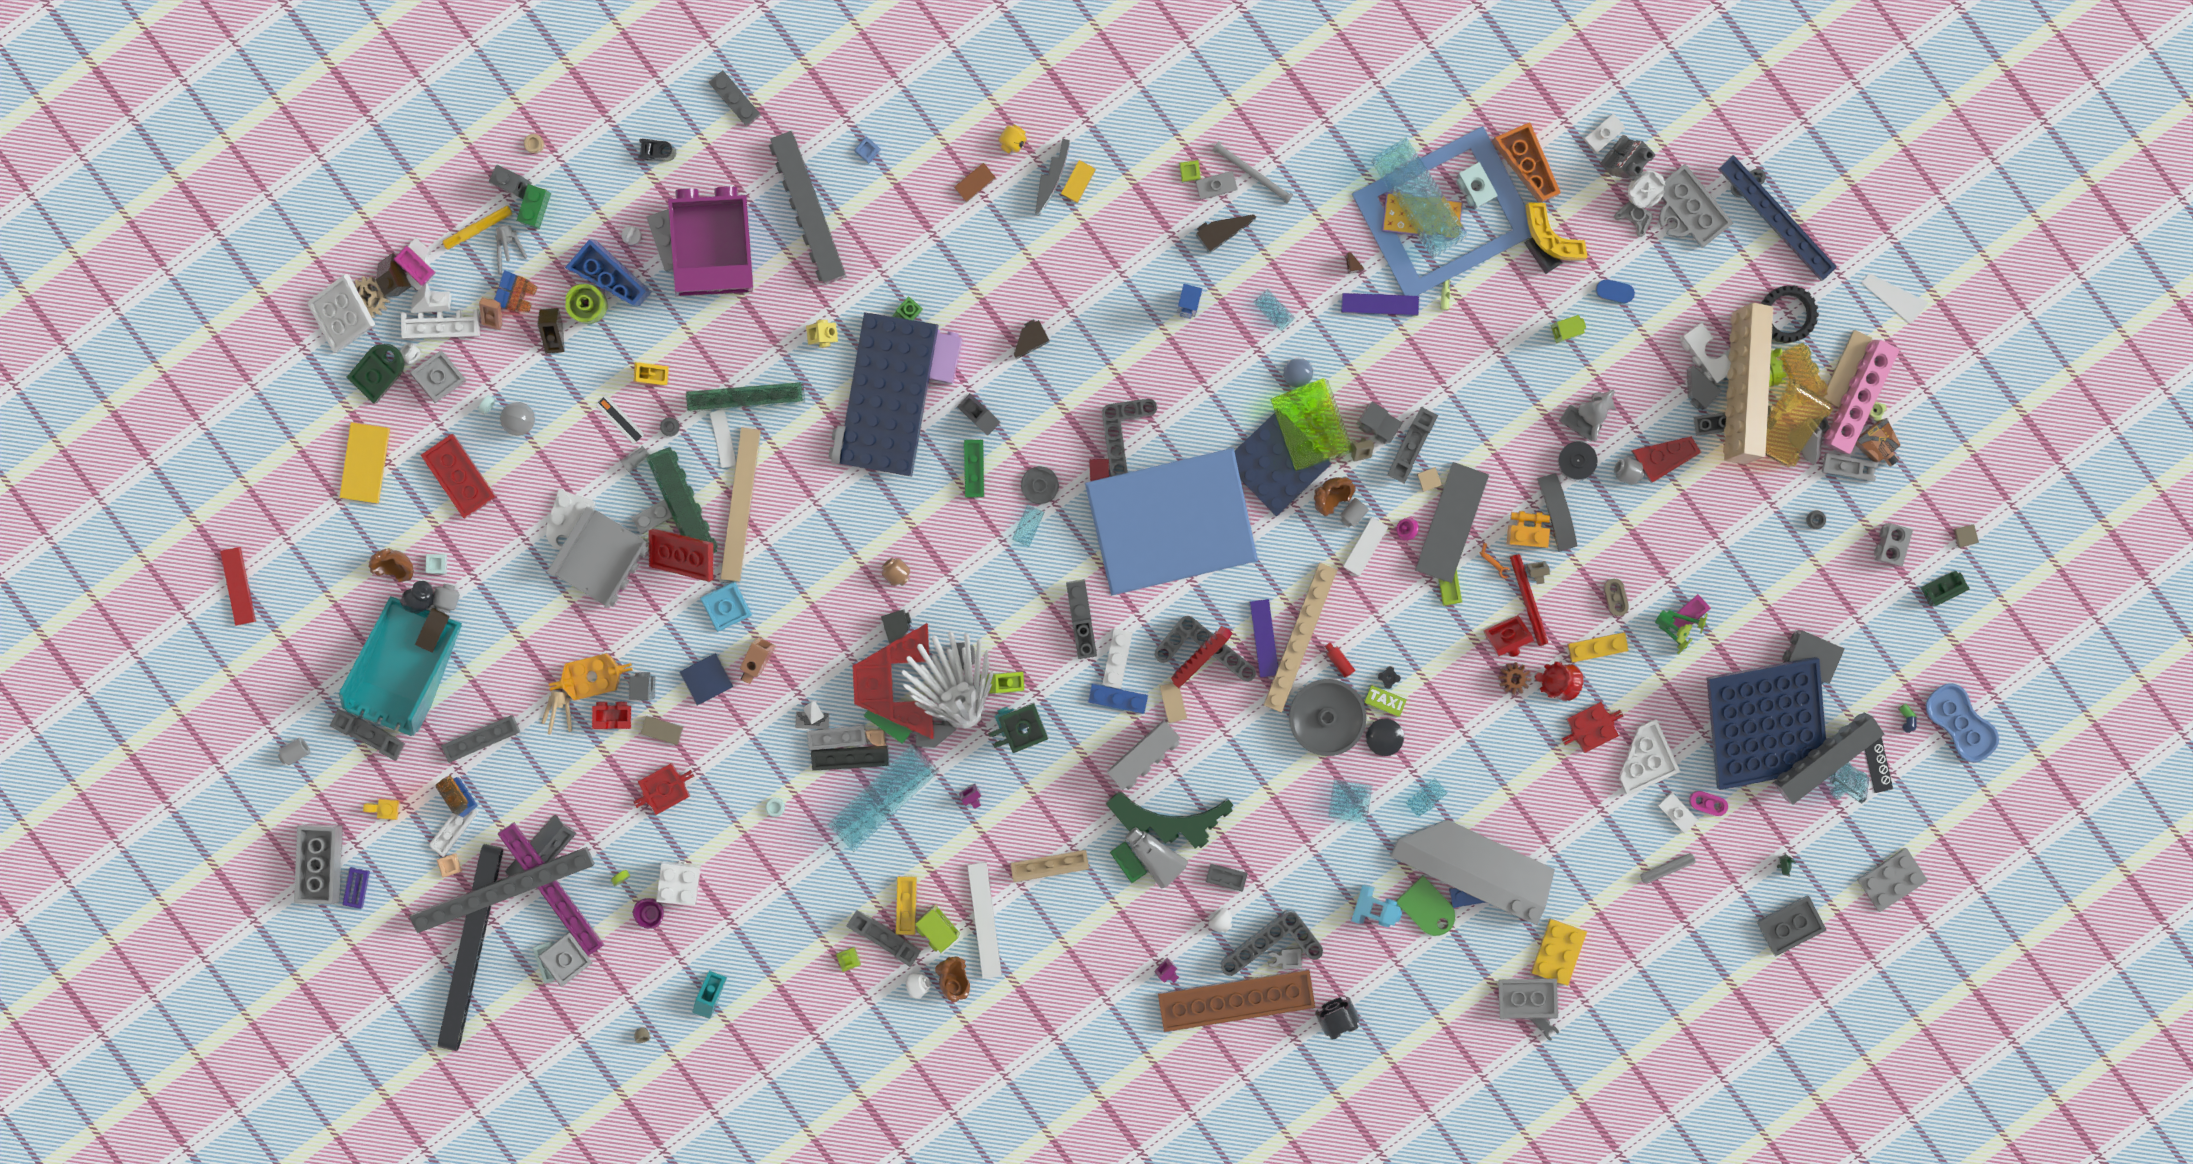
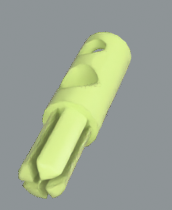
M1450 279L1443 282L1440 310H1449Z

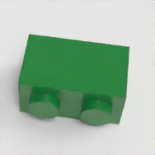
M528 184L516 221L540 230L551 193L546 189Z

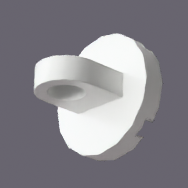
M1643 171L1633 181L1630 180L1628 197L1631 203L1638 208L1652 207L1664 195L1665 181L1655 171Z

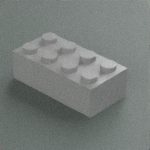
M1162 720L1111 766L1107 773L1122 790L1125 788L1129 790L1137 783L1136 778L1139 775L1145 776L1151 770L1150 766L1154 762L1158 764L1165 758L1164 753L1168 749L1172 751L1180 744L1178 741L1180 736L1165 720Z
M302 824L297 826L294 903L335 904L339 902L343 825Z

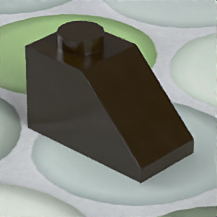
M394 253L378 263L375 280L384 296H399L412 287L402 267L394 260L396 257Z
M559 308L540 309L537 325L545 354L565 352L563 322Z
M1033 319L1024 324L1025 327L1021 330L1014 352L1016 360L1050 343L1039 320L1035 322Z

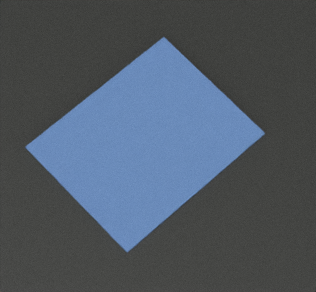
M1234 448L1085 483L1111 596L1258 561Z

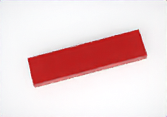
M241 547L221 550L220 553L235 626L256 622Z

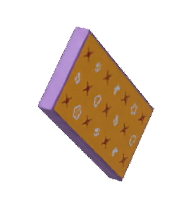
M1386 193L1382 231L1458 241L1463 202Z

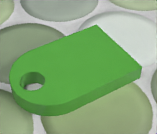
M1423 875L1396 900L1397 904L1429 935L1440 936L1446 934L1454 925L1455 911L1452 905ZM1440 918L1447 919L1448 923L1445 928L1437 926V921Z

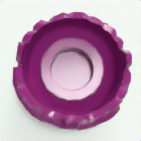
M644 898L638 901L632 911L636 923L645 929L656 928L661 924L664 917L663 906L660 902H656L654 898Z

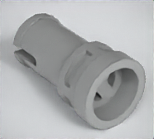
M641 446L630 456L621 459L620 462L630 473L637 467V464L646 457H649L650 454Z

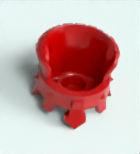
M1557 661L1552 665L1546 664L1544 666L1546 669L1544 673L1538 672L1534 676L1537 682H1542V687L1539 688L1541 692L1547 693L1549 698L1557 697L1565 702L1576 698L1580 691H1582L1584 684L1583 674L1578 667L1573 664L1563 665L1562 662L1559 663Z

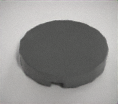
M1037 466L1024 474L1021 481V489L1027 500L1041 505L1055 498L1058 493L1059 482L1052 470L1047 467Z

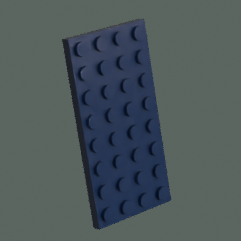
M864 312L844 425L846 429L840 454V464L913 476L938 324Z

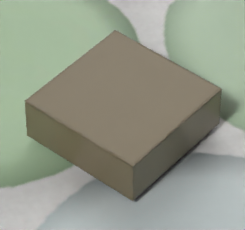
M1974 524L1953 529L1958 548L1979 543Z

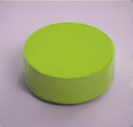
M623 870L615 875L611 882L615 887L627 880L630 874L627 870Z

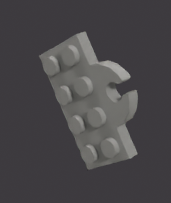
M1686 164L1682 165L1664 180L1665 186L1663 190L1665 192L1662 200L1666 204L1660 211L1659 224L1660 227L1665 226L1668 219H1673L1676 222L1675 229H1669L1666 232L1667 235L1677 238L1691 234L1700 247L1703 248L1733 224L1731 219Z

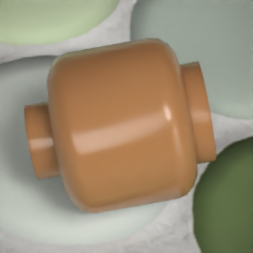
M892 557L883 564L882 576L892 586L899 584L903 586L910 579L908 577L910 568L900 558L894 559Z

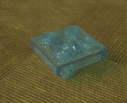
M1848 762L1831 775L1830 783L1835 785V787L1831 789L1830 793L1836 799H1841L1847 793L1862 804L1867 800L1870 778Z
M1334 779L1328 817L1367 823L1372 785Z

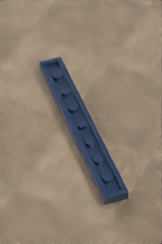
M1734 155L1730 156L1718 168L1722 175L1820 281L1826 279L1837 268Z

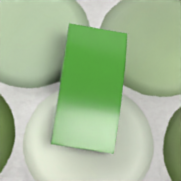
M908 296L891 317L915 320L923 308Z

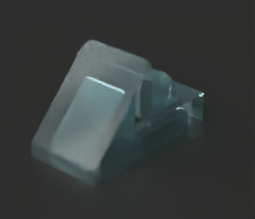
M1434 778L1405 803L1419 817L1434 808V804L1443 798L1447 792Z

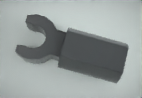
M1530 1019L1540 1031L1544 1030L1545 1037L1550 1041L1552 1038L1549 1036V1031L1554 1030L1557 1034L1559 1033L1555 1026L1549 1025L1550 1021L1548 1019Z

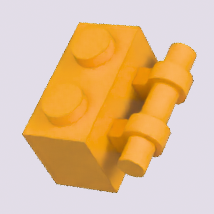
M1525 511L1511 512L1510 519L1517 520V525H1508L1506 545L1548 548L1550 528H1541L1542 522L1549 523L1550 515H1543L1540 512H1536V514L1525 513ZM1524 521L1535 522L1534 527L1524 526Z

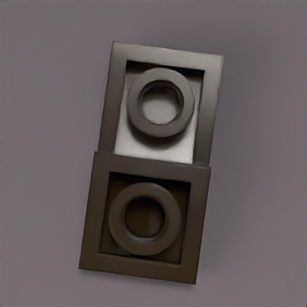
M432 608L415 645L433 653L450 616Z

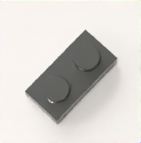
M1569 405L1559 422L1592 442V425L1585 422L1583 417L1579 415L1577 408Z

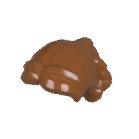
M1335 477L1326 480L1322 486L1315 489V509L1326 517L1328 514L1334 513V508L1340 502H1349L1356 491L1352 480L1347 477Z
M390 548L383 549L372 555L368 567L372 574L375 573L379 577L383 574L394 575L398 582L410 581L413 577V564L408 556L401 551Z
M958 956L948 957L935 967V972L940 977V989L943 995L951 1002L966 999L970 992V982L965 971L966 961Z

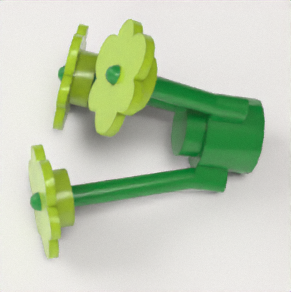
M1670 609L1668 612L1662 610L1655 623L1659 625L1658 628L1665 631L1679 644L1677 646L1679 649L1677 654L1679 655L1692 641V638L1688 641L1685 640L1690 634L1692 625L1686 624L1679 628L1674 625L1676 619L1673 617L1698 624L1697 628L1701 629L1700 634H1702L1704 626L1707 625L1706 618L1708 613L1705 614V618L1700 617V620L1675 613ZM1669 629H1674L1677 631V634L1674 635Z

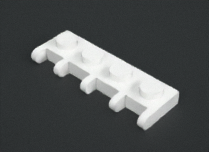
M474 309V317H462V311L457 310L456 317L443 318L442 311L437 312V318H424V312L418 313V319H407L406 312H401L402 339L480 337L479 310Z

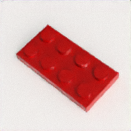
M450 434L421 454V457L464 519L496 498V495L454 434Z
M657 529L648 530L649 567L707 582L713 580L712 542Z

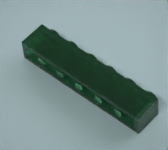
M802 382L687 391V411L701 412L805 403L804 384Z
M671 447L650 454L646 460L680 535L712 542L714 555L717 553V542L714 538H711L708 532L710 527L701 516L702 509L700 505L695 503L693 498L694 491L690 485H687L684 469L678 465L677 453L674 450L672 451Z

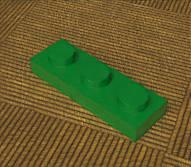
M983 439L964 440L965 498L985 497Z

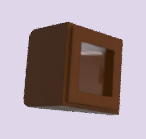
M1351 252L1346 254L1349 274L1365 270Z

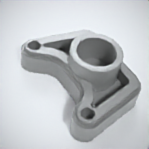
M1629 201L1614 215L1615 220H1629L1636 226L1637 236L1642 237L1645 235L1653 216L1645 208H1638Z

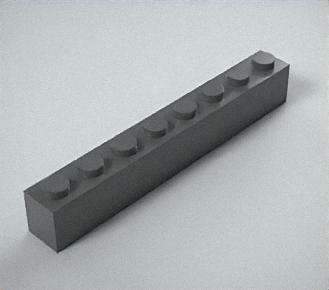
M789 131L770 138L772 143L769 145L770 151L778 159V162L775 164L779 174L783 173L785 180L782 183L785 191H789L792 198L789 199L792 209L797 210L798 216L795 218L799 228L803 227L805 234L802 237L806 246L810 245L812 252L809 253L812 263L817 264L818 270L816 275L819 282L823 281L827 285L846 278L845 270L794 133Z

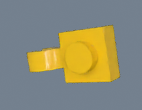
M380 798L378 804H363V812H377V818L398 819L399 800Z

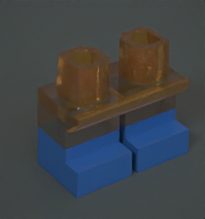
M504 270L499 287L516 294L498 288L494 300L501 304V308L517 313L519 311L529 313L532 303L525 301L524 297L526 293L534 296L538 286L524 277Z
M449 775L440 780L435 786L452 813L464 818L478 806L459 777L453 779Z

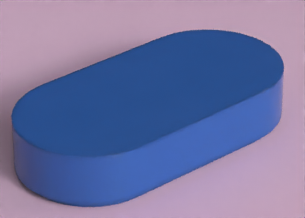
M1605 279L1596 286V294L1605 300L1625 304L1630 302L1635 296V291L1629 284Z

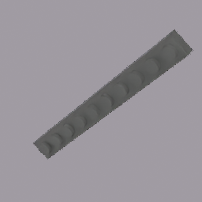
M584 847L420 910L409 917L416 932L420 933L590 868L595 863L588 847Z

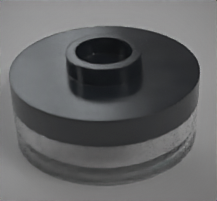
M1576 441L1569 443L1558 456V469L1568 480L1576 482L1586 480L1597 467V454L1585 442Z

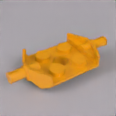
M608 653L565 663L561 679L549 683V686H554L549 689L552 691L562 688L574 701L615 691L620 682V675L624 672L633 671V667L625 669L632 666V664L618 665ZM590 671H594L597 674L595 682H590L587 678Z

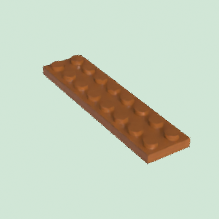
M1309 969L1158 993L1164 1032L1316 1008Z

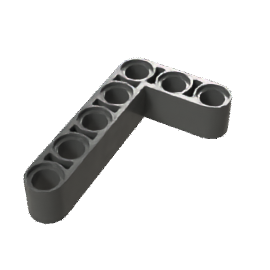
M1153 399L1113 403L1103 408L1102 418L1111 476H1116L1113 472V468L1116 465L1123 466L1124 473H1128L1121 421L1153 416L1157 411V403ZM1145 403H1152L1154 405V410L1151 413L1144 411L1143 406ZM1128 405L1135 408V413L1131 416L1126 415L1124 412L1125 407ZM1108 408H1113L1116 411L1114 418L1106 417L1105 411ZM1116 427L1119 430L1118 436L1110 437L1108 435L1109 428ZM1113 446L1121 448L1122 453L1119 456L1111 454L1110 450Z
M1183 616L1156 648L1155 658L1161 663H1166L1174 656L1188 637L1200 646H1203L1205 641H1198V632L1205 631L1208 635L1207 641L1210 636H1213V633L1193 617ZM1185 619H1190L1193 623L1192 628L1189 630H1185L1182 627V622ZM1178 634L1181 638L1180 643L1172 644L1170 636ZM1226 644L1222 646V651L1219 654L1213 655V657L1243 681L1249 682L1255 678V668ZM1160 649L1168 650L1169 655L1166 659L1158 657ZM1230 655L1237 657V663L1234 666L1227 664V658ZM1246 667L1252 670V675L1249 678L1242 676V670Z
M1286 910L1225 956L1221 961V969L1227 976L1235 975L1289 933L1312 960H1317L1322 956L1323 948L1294 910ZM1294 915L1296 920L1294 923L1288 924L1285 922L1286 917ZM1272 927H1279L1280 933L1273 936L1270 934ZM1300 930L1307 931V937L1299 939L1297 933ZM1258 938H1263L1265 945L1257 947L1255 946V941ZM1313 945L1319 947V951L1316 954L1309 953V948ZM1242 950L1250 952V956L1246 959H1242L1239 955ZM1231 961L1235 964V967L1228 971L1224 968L1226 962Z

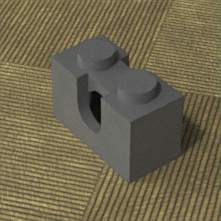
M635 672V676H630L629 700L648 701L655 699L656 676H650V672Z

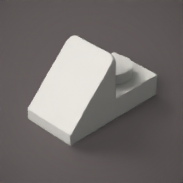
M425 283L413 295L411 313L450 311L452 298L450 291L430 292L428 284Z

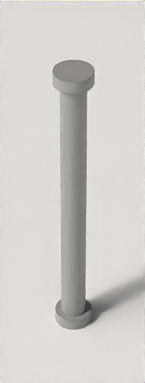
M1217 142L1212 150L1216 153L1217 151L1284 199L1286 204L1293 196L1291 192L1289 194L1224 148L1221 142Z

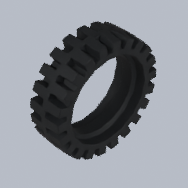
M1786 285L1768 293L1761 304L1772 306L1778 298L1787 295L1802 301L1806 308L1807 316L1801 329L1792 333L1781 332L1772 323V339H1775L1777 342L1792 343L1802 340L1814 330V326L1818 322L1819 312H1817L1818 305H1815L1816 300L1810 296V292H1806L1802 287Z

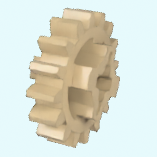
M363 276L362 281L356 279L355 287L357 291L360 290L359 295L371 317L375 318V313L382 315L381 309L387 310L384 304L390 303V300L386 299V296L383 295L375 278L370 276L367 279ZM370 285L375 286L378 291H373ZM368 294H370L371 297L368 298V301L365 300V298L368 297Z

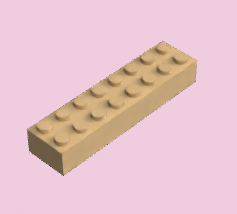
M1750 303L1732 312L1730 320L1732 328L1729 338L1731 346L1728 359L1731 365L1727 374L1729 381L1726 392L1728 399L1725 411L1726 426L1724 429L1725 445L1723 453L1724 461L1744 465L1764 458L1766 451L1773 306Z

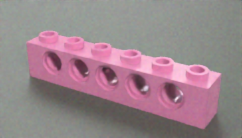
M1872 340L1866 346V353L1858 363V370L1855 376L1849 382V389L1841 399V406L1833 416V423L1824 435L1825 440L1823 444L1842 454H1851L1900 349L1883 340ZM1876 357L1878 359L1877 365L1874 363ZM1867 375H1869V377H1870V380H1869L1868 383H1867V381H1866V376H1867ZM1859 392H1861V399H1860V400L1858 399V393H1859ZM1851 409L1853 410L1852 417L1849 415ZM1844 426L1845 433L1842 435L1841 429Z

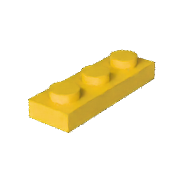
M1625 632L1567 644L1571 663L1629 651Z
M917 876L897 877L896 934H916Z

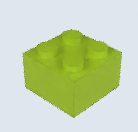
M936 904L923 914L915 924L917 932L922 937L926 936L930 942L928 944L935 952L938 950L942 953L960 935L958 929Z

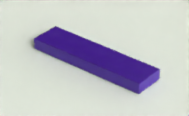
M1342 293L1341 313L1418 316L1419 296Z
M1269 599L1250 601L1260 678L1275 676L1278 662Z

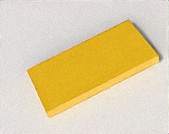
M350 423L339 498L379 504L390 428Z

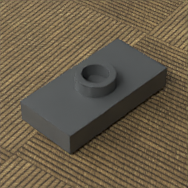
M1210 863L1206 882L1243 892L1248 873Z

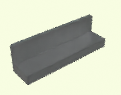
M554 815L533 838L530 844L545 863L555 859L576 835V832L563 824L557 815ZM515 859L505 872L509 877L524 871V869Z

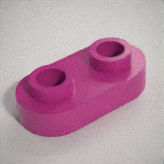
M1694 791L1689 797L1691 807L1714 816H1723L1728 811V803L1724 798L1703 791ZM1697 797H1701L1702 801L1699 804L1696 803ZM1715 803L1720 804V807L1717 810H1715L1714 808Z

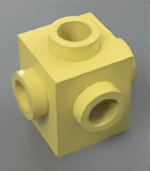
M817 320L815 324L806 326L808 345H819V348L831 347L830 343L838 342L836 323H828V320Z

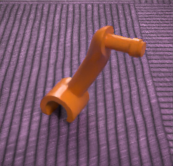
M1483 543L1482 551L1479 552L1480 555L1499 571L1501 578H1509L1503 576L1502 571L1510 569L1502 567L1492 556L1485 553L1487 543Z

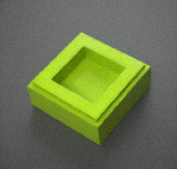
M1198 160L1179 163L1182 183L1201 180Z

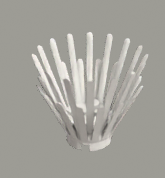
M948 633L952 650H946L951 668L937 636L934 635L932 636V641L943 666L936 655H932L931 660L922 644H918L917 648L937 680L923 664L919 666L912 657L908 656L907 661L935 693L916 677H912L907 671L902 670V674L933 701L909 685L903 684V686L911 692L912 695L910 696L913 699L919 701L915 702V705L927 710L924 711L925 713L948 721L956 728V725H962L963 729L975 726L982 719L981 713L982 710L984 712V703L992 685L990 683L993 671L990 672L986 684L989 670L988 650L984 654L980 680L981 640L978 639L973 686L969 634H964L965 647L962 648L964 674L954 633Z

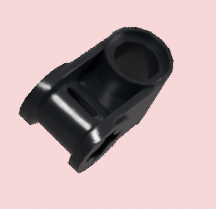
M639 139L641 148L638 159L671 161L676 157L675 147L667 141ZM665 147H669V154L662 155V150Z

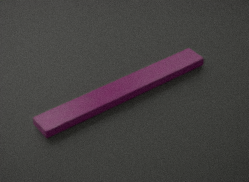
M515 822L498 832V836L524 870L544 863ZM557 880L537 887L587 956L604 946L602 940Z

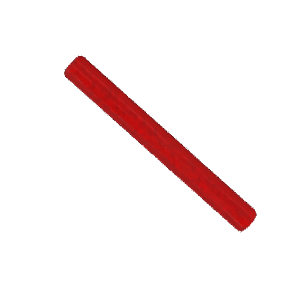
M1516 554L1510 557V561L1538 646H1544L1548 644V639L1521 556Z

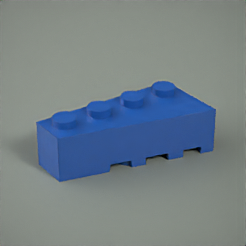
M589 239L565 267L633 306H640L652 293L647 286L597 240Z

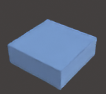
M866 136L855 148L854 152L869 164L881 151V148Z

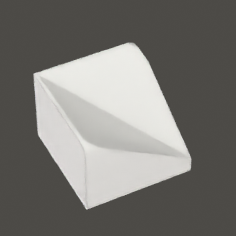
M816 701L803 707L811 724L824 718V714Z

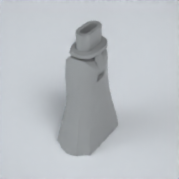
M1137 827L1133 828L1126 835L1125 838L1130 842V847L1160 888L1167 887L1186 869L1188 860L1163 845L1153 836L1140 831Z

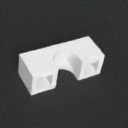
M1703 323L1696 325L1680 337L1682 341L1680 344L1683 349L1691 353L1693 363L1697 367H1701L1704 371L1703 375L1713 384L1718 383L1727 376L1731 365L1727 356L1723 354L1716 359H1711L1705 353V346L1713 337Z

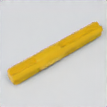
M506 205L476 223L474 222L458 231V233L442 241L444 247L449 250L513 214L511 208Z

